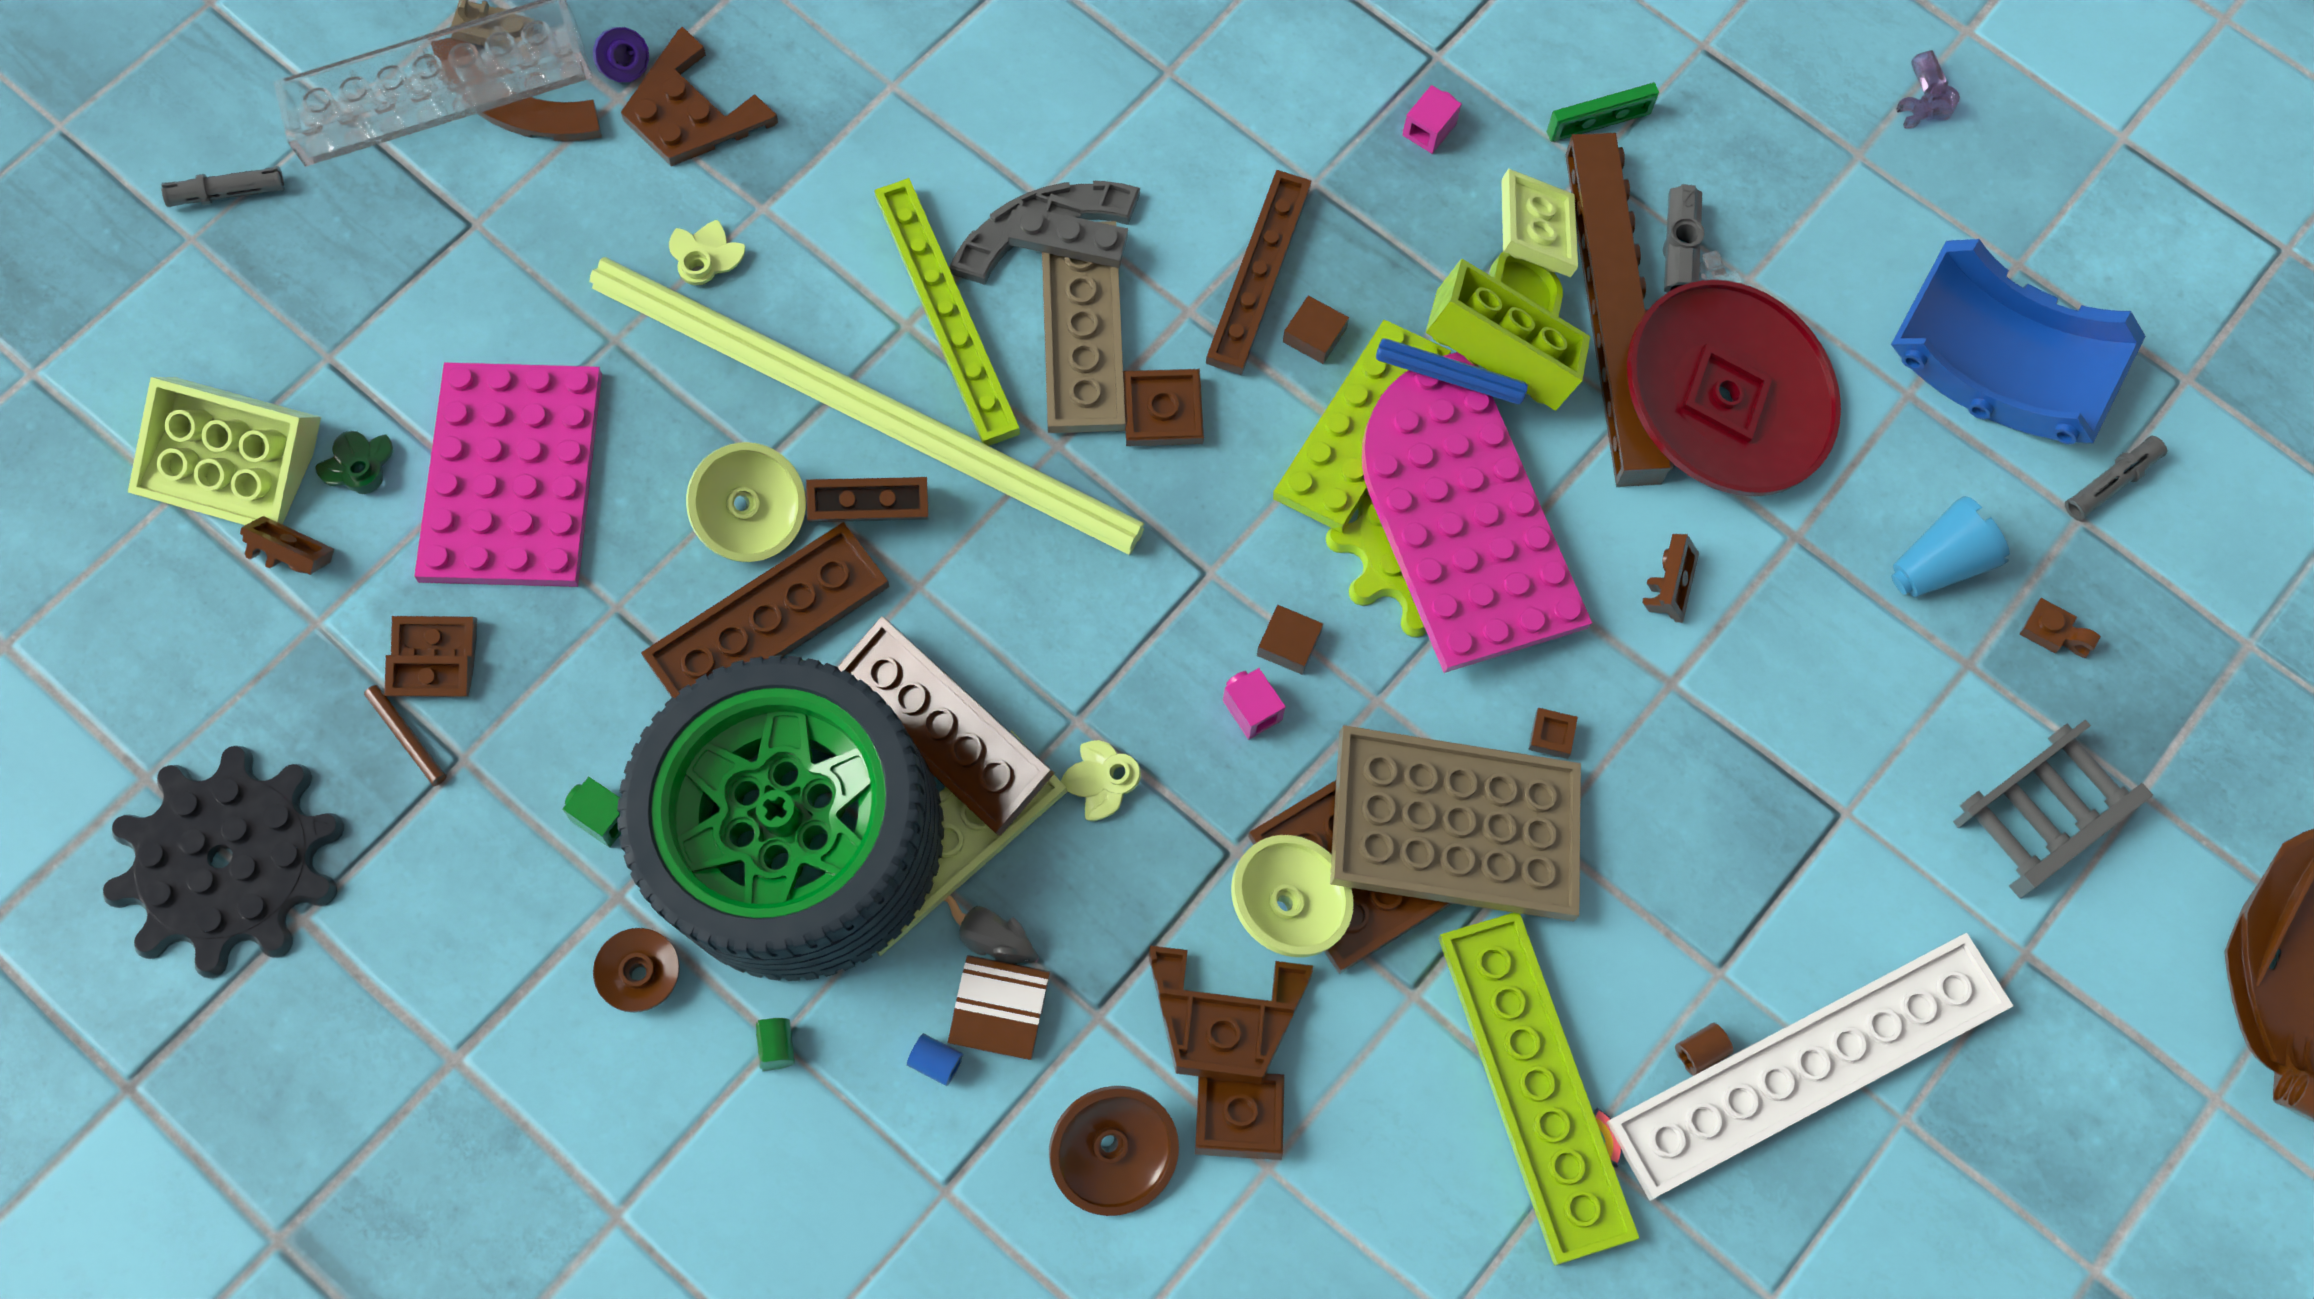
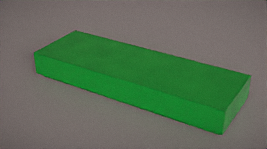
M1655 82L1554 110L1546 132L1550 141L1555 142L1575 134L1587 133L1650 115L1658 98L1659 90Z

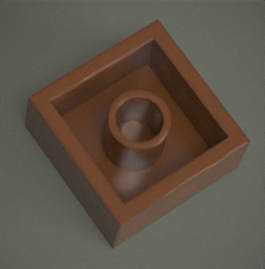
M1308 295L1284 330L1282 342L1324 364L1346 331L1349 317Z
M1277 604L1258 646L1257 656L1303 675L1321 635L1324 623Z

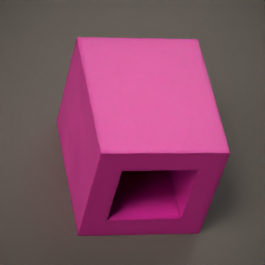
M1431 85L1406 115L1402 136L1433 154L1456 126L1462 103L1457 101L1450 93L1441 91Z
M1260 668L1249 674L1247 671L1239 672L1227 681L1223 702L1248 740L1283 720L1285 705Z

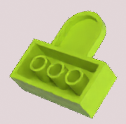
M1502 252L1494 261L1489 274L1461 258L1436 291L1425 332L1432 336L1437 343L1448 346L1465 356L1472 364L1480 365L1488 371L1526 382L1528 384L1527 394L1537 403L1545 404L1555 411L1583 380L1591 337L1559 318L1563 288L1554 272H1550L1544 267L1524 259H1516L1505 252Z

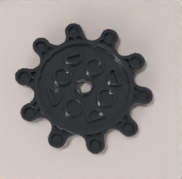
M231 746L222 753L217 772L212 777L203 781H196L191 778L188 771L182 766L168 765L163 767L157 775V784L163 793V802L160 808L154 814L147 817L128 814L115 819L112 825V835L118 843L133 849L135 860L127 872L105 883L103 898L111 907L122 908L137 904L146 910V922L134 940L135 951L139 956L145 959H154L163 954L173 943L187 941L195 948V969L197 973L204 978H215L226 970L231 949L241 941L250 940L256 942L262 952L272 958L282 957L290 951L293 945V937L286 925V916L290 909L300 903L324 906L332 902L337 894V884L331 877L320 874L313 867V857L320 847L337 841L344 831V823L336 814L324 813L308 816L301 811L300 798L312 781L311 772L306 766L291 764L282 769L272 779L261 781L253 774V755L250 750L244 746ZM220 848L231 849L232 859L227 866L214 868L211 865L214 856L220 851Z

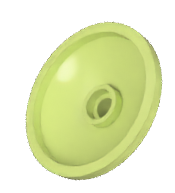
M741 442L721 447L701 461L693 472L688 485L686 507L688 518L695 534L711 551L729 560L755 562L765 560L780 553L794 540L804 520L806 497L798 472L782 454L762 444ZM738 496L743 497L746 501V507L743 511L737 510L734 505V501Z
M1277 835L1265 838L1245 852L1233 873L1231 895L1240 922L1257 942L1281 955L1310 957L1328 950L1341 939L1351 922L1353 894L1352 889L1349 887L1330 885L1332 855L1313 841L1293 835ZM1277 901L1284 903L1287 911L1282 910L1278 906Z

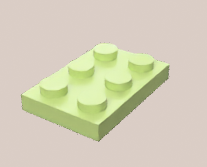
M1508 169L1502 178L1503 252L1510 254L1516 259H1524L1542 266L1550 272H1558L1571 277L1578 268L1575 195Z

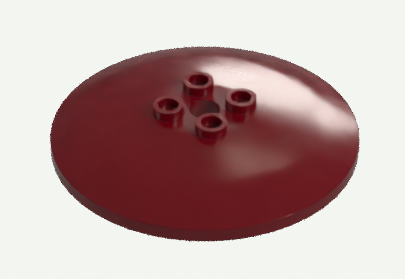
M1701 280L1679 286L1663 295L1645 312L1637 324L1631 338L1627 357V378L1631 399L1638 418L1653 443L1684 473L1702 484L1726 493L1740 496H1766L1783 492L1803 482L1818 470L1827 459L1836 441L1841 417V400L1836 375L1827 353L1815 334L1797 314L1782 302L1761 290L1742 283L1726 280ZM1719 387H1724L1730 392L1732 402L1725 400L1721 396Z

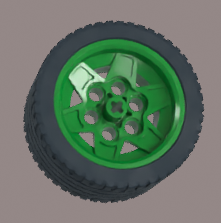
M780 655L769 656V659H764L763 657L750 658L749 662L737 661L731 663L730 667L725 668L722 666L713 670V674L709 676L706 674L695 680L696 683L692 686L688 684L679 691L680 695L676 698L672 697L664 704L666 707L662 712L658 711L651 719L653 721L651 725L645 727L640 735L642 739L639 744L635 743L631 752V761H627L624 770L626 774L625 779L621 780L619 792L622 795L618 799L617 811L620 813V817L617 818L618 830L622 835L619 837L621 849L625 852L623 857L626 866L632 871L630 875L634 883L640 888L639 891L664 920L716 960L742 973L746 971L751 976L759 978L765 976L770 980L781 981L782 978H785L787 981H800V978H805L806 980L819 979V975L827 977L837 974V971L841 969L846 971L855 967V963L859 961L863 963L872 958V954L876 951L881 952L888 946L887 943L892 938L895 940L902 933L901 929L905 925L909 926L915 918L914 913L916 910L920 911L925 903L924 897L926 893H930L934 884L932 881L933 877L937 876L939 870L938 859L942 858L943 852L941 840L944 839V827L941 823L944 821L943 809L939 805L941 799L936 788V782L927 763L896 713L876 691H872L871 687L861 679L857 681L853 674L845 670L841 672L838 667L828 663L823 665L819 660L810 658L803 660L797 656L783 658ZM811 749L823 752L833 758L813 764ZM758 755V758H757L756 761H754V762L748 761V760H750V759H752L753 757H755V756ZM798 771V776L794 783L788 786L781 785V780L786 773ZM759 790L758 799L753 804L743 805L744 796L748 792ZM823 793H832V800L827 806L815 808L814 805L818 796ZM858 799V819L855 832L853 833L839 819L842 818L846 808ZM714 803H716L720 810L711 817ZM747 831H754L755 834L752 842L747 846L738 847L740 836ZM819 834L828 835V840L821 849H810V843L815 836ZM781 853H788L789 858L786 865L781 869L773 870L771 867L773 859ZM745 863V887L729 879L721 870V867ZM804 866H811L826 872L815 881L794 889Z

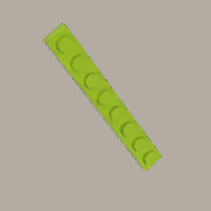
M910 178L875 189L874 193L877 203L981 442L990 446L1020 435L1019 425Z

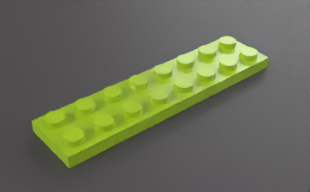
M1513 912L1440 934L1438 939L1554 1266L1639 1239V1235L1520 913Z

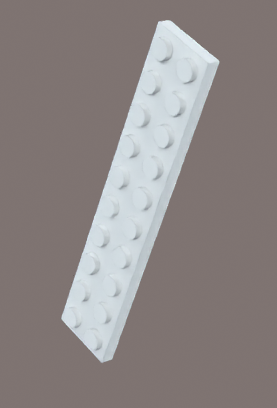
M1965 933L1610 1119L1606 1123L1621 1147L1624 1157L1649 1201L2001 1014L2013 1007V1004L1969 935Z

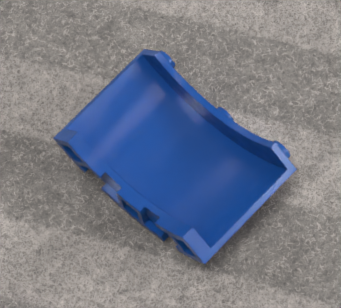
M1980 239L1946 241L1891 343V346L1902 358V363L1912 369L1941 394L1967 408L1970 414L1976 418L1989 419L2006 427L2035 436L2058 440L2064 444H2074L2075 442L2094 443L2146 337L2132 312L2098 309L2083 305L2077 311L2058 305L2057 297L2030 284L2021 287L2007 277L2009 270L1995 259Z

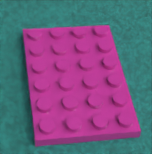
M444 362L414 574L418 583L578 587L602 380L600 367Z

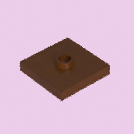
M1200 369L1123 371L1126 446L1204 443Z
M1266 1073L1262 1084L1198 1076L1195 1155L1282 1160L1284 1074Z

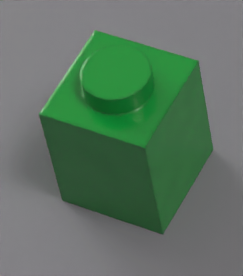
M589 776L582 785L577 784L571 789L565 799V806L562 810L572 823L609 848L621 834L618 830L617 818L620 817V813L617 811L618 799L620 797Z

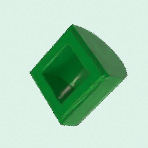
M787 1018L758 1020V1023H756V1039L759 1065L762 1072L782 1069L795 1064L790 1020Z

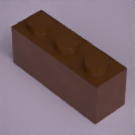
M927 477L806 480L807 520L809 522L928 520Z

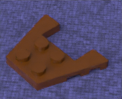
M683 27L678 29L621 111L623 121L670 166L715 150L714 145L731 138L737 141L748 137L749 131L764 125L768 129L778 124L777 114L755 94L727 116H724L681 76L683 72L706 56L704 46Z
M1150 945L1149 962L1175 1073L1262 1084L1311 980L1313 965L1275 961L1271 1001L1184 990L1188 950Z

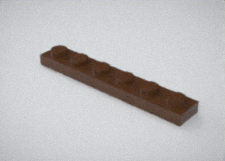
M1276 170L1206 356V364L1239 375L1243 374L1308 197L1312 180Z

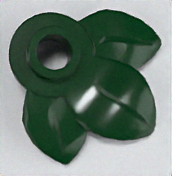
M358 431L343 432L333 443L332 451L334 456L318 463L315 467L316 473L329 486L346 485L350 490L356 491L359 494L371 493L383 481L382 466L392 456V442L386 434L368 442L364 435Z

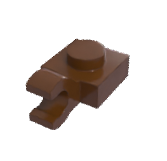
M2040 598L2035 604L2019 633L2021 636L2055 654L2061 646H2064L2082 658H2087L2090 651L2095 649L2101 638L2093 630L2073 627L2077 616L2043 598Z

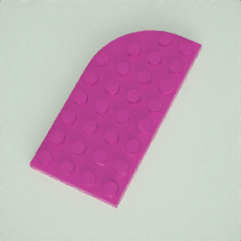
M1458 352L1444 356L1479 367V365L1469 362L1465 356ZM1410 370L1399 376L1381 395L1366 425L1362 443V469L1370 498L1443 672H1450L1588 629L1592 621L1493 397Z

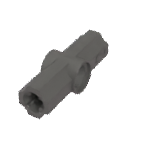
M1682 184L1679 187L1671 188L1668 193L1667 233L1662 249L1665 256L1664 292L1666 293L1687 283L1699 281L1700 245L1705 233L1701 225L1702 191H1699L1695 185Z

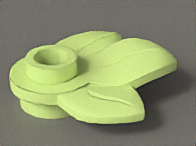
M718 220L708 223L694 235L683 229L676 228L669 241L670 253L678 261L679 275L683 281L691 285H703L709 282L715 274L733 270L742 261L745 254L744 244L737 242L727 243L725 232ZM696 266L704 267L701 270L692 271Z
M1094 740L1081 744L1080 753L1083 761L1068 768L1061 779V782L1067 787V792L1079 797H1086L1085 819L1088 821H1098L1118 811L1124 794L1133 791L1141 778L1140 766L1134 758L1127 754H1117L1114 748L1107 742ZM1119 767H1124L1125 775L1121 779H1114V771Z

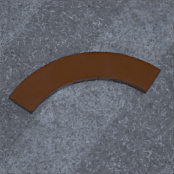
M451 34L430 38L434 56L447 82L469 108L492 124L527 137H532V135L553 137L554 141H580L602 137L597 109L593 99L579 102H554L523 95L500 83L488 73L475 56L469 39L452 36Z

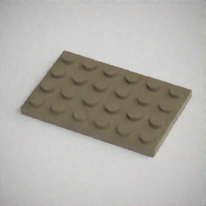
M1343 725L1339 731L1330 885L1574 922L1579 917L1581 763Z

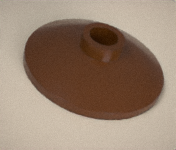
M631 928L621 931L603 944L595 958L593 966L595 987L605 1002L620 1011L637 1013L650 1010L665 1001L674 990L680 970L678 955L670 941L654 930ZM636 968H646V975L643 979H632V973Z

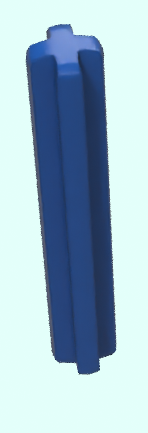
M1386 338L1380 341L1376 352V359L1378 361L1515 404H1521L1527 393L1528 384L1526 382Z

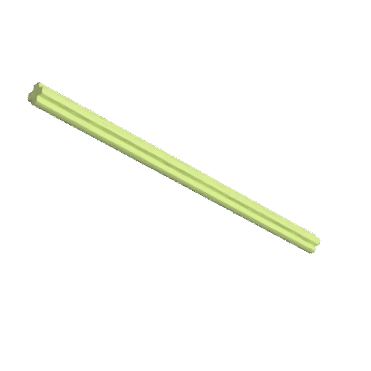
M607 257L601 258L598 268L591 272L589 282L593 283L592 289L1128 555L1133 552L1136 543L1143 534V522Z

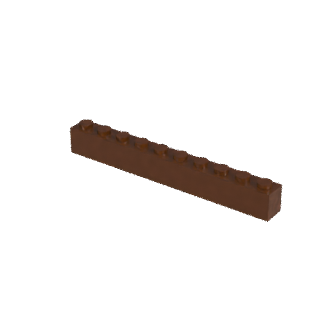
M1616 133L1575 134L1571 136L1565 158L1570 190L1575 195L1576 229L1616 487L1662 485L1669 470L1673 469L1674 464L1658 449L1645 431L1634 408L1627 378V357L1631 338L1637 324L1647 310H1645L1643 302L1646 295V282L1644 277H1639L1638 271L1641 260L1639 244H1634L1633 240L1635 215L1633 211L1628 210L1627 203L1630 197V184L1628 179H1623L1622 173L1625 163L1623 147H1618Z

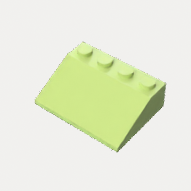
M151 377L128 493L247 525L261 516L270 518L283 525L313 457L321 417L177 377Z

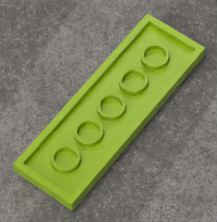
M1387 320L1382 321L1273 491V500L1341 533L1368 492L1362 469V443L1370 415L1385 390L1399 376L1408 371L1407 369L1376 359V352L1380 341L1386 338L1440 356L1451 354V350Z

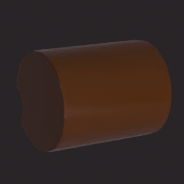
M1715 1022L1675 1045L1678 1058L1683 1062L1685 1069L1693 1076L1717 1064L1734 1052L1728 1035Z

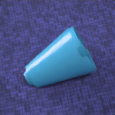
M1963 496L1955 501L1893 564L1895 573L1891 575V578L1902 594L1906 595L1909 593L1914 597H1918L1996 569L2009 561V559L2005 558L2010 554L2005 537L1991 517L1985 521L1980 517L1977 511L1982 507L1975 500Z

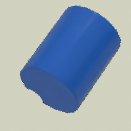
M923 1033L908 1057L907 1066L948 1086L954 1078L964 1054Z

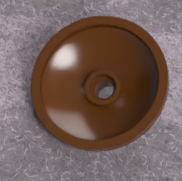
M1127 1086L1102 1087L1078 1098L1060 1116L1052 1132L1049 1144V1165L1060 1191L1071 1203L1080 1209L1103 1216H1117L1134 1212L1153 1201L1172 1178L1179 1155L1177 1130L1166 1109L1158 1100L1146 1092ZM1114 1136V1142L1110 1146H1101L1104 1137Z

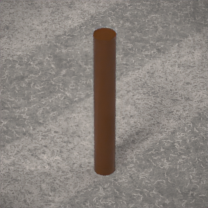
M373 685L366 689L364 696L432 786L441 784L447 776L389 699L384 696L379 686Z

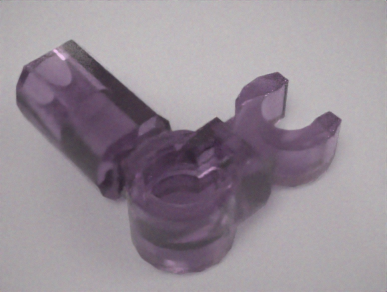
M1930 50L1919 53L1911 60V66L1924 95L1921 99L1914 97L1903 98L1899 101L1896 108L1897 113L1907 110L1914 114L1906 117L1903 123L1904 128L1907 129L1916 127L1922 119L1927 121L1932 119L1939 121L1949 119L1960 100L1958 91L1952 86H1948V80L1935 51Z

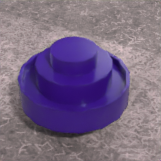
M612 27L603 31L596 39L593 47V60L598 71L606 78L616 82H631L639 78L647 69L649 48L644 38L636 31L627 27Z

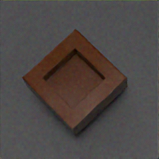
M1538 708L1534 717L1528 750L1568 759L1572 751L1578 717Z

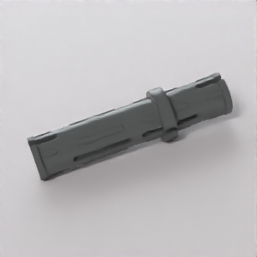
M279 166L207 177L205 174L196 175L195 179L164 182L161 184L163 200L167 207L199 202L202 205L212 204L213 200L285 190L284 178Z
M2152 435L2130 453H2122L2115 459V464L2094 479L2075 496L2065 501V508L2069 515L2081 521L2129 482H2137L2145 475L2147 468L2167 454L2168 450L2165 443L2160 438ZM2105 485H2107L2104 489H2102L2100 492H2098V493L2094 496V494H2095L2097 491H2099L2101 488H2103Z

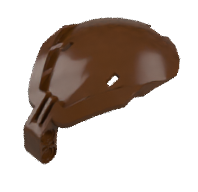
M2311 829L2282 843L2266 872L2243 905L2224 954L2232 1003L2246 1045L2261 1064L2274 1072L2273 1101L2314 1122V829ZM2279 949L2280 954L2273 969H2270L2269 966Z

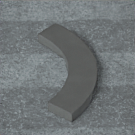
M1093 181V184L1074 185L1064 182L1025 193L992 212L987 221L967 236L949 266L951 274L983 285L986 284L998 262L1014 247L1009 245V234L1018 205L1086 220L1116 221L1117 223L1128 225L1140 196V188L1108 181Z

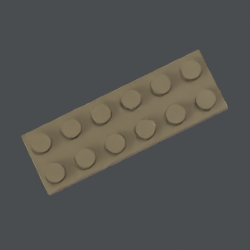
M1116 221L1100 222L1116 226ZM1042 252L1048 433L1125 431L1118 268Z

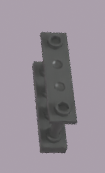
M2086 719L2073 729L2067 723L2048 738L2053 745L1986 796H1983L1980 791L1973 794L1960 805L1964 813L1953 821L1959 828L1972 817H1975L2018 866L2016 871L2021 877L2010 884L2009 887L2019 898H2022L2153 796L2143 783L2130 792L2124 786L2120 788L2076 740L2080 734L2091 726ZM2063 749L2107 798L2104 802L2109 808L2101 814L2095 809L2091 811L2050 766L2047 760ZM2032 771L2078 821L2075 825L2080 831L2071 838L2066 832L2061 834L2017 784ZM2004 794L2048 843L2045 847L2050 854L2042 860L2036 855L2031 857L1988 808V805Z

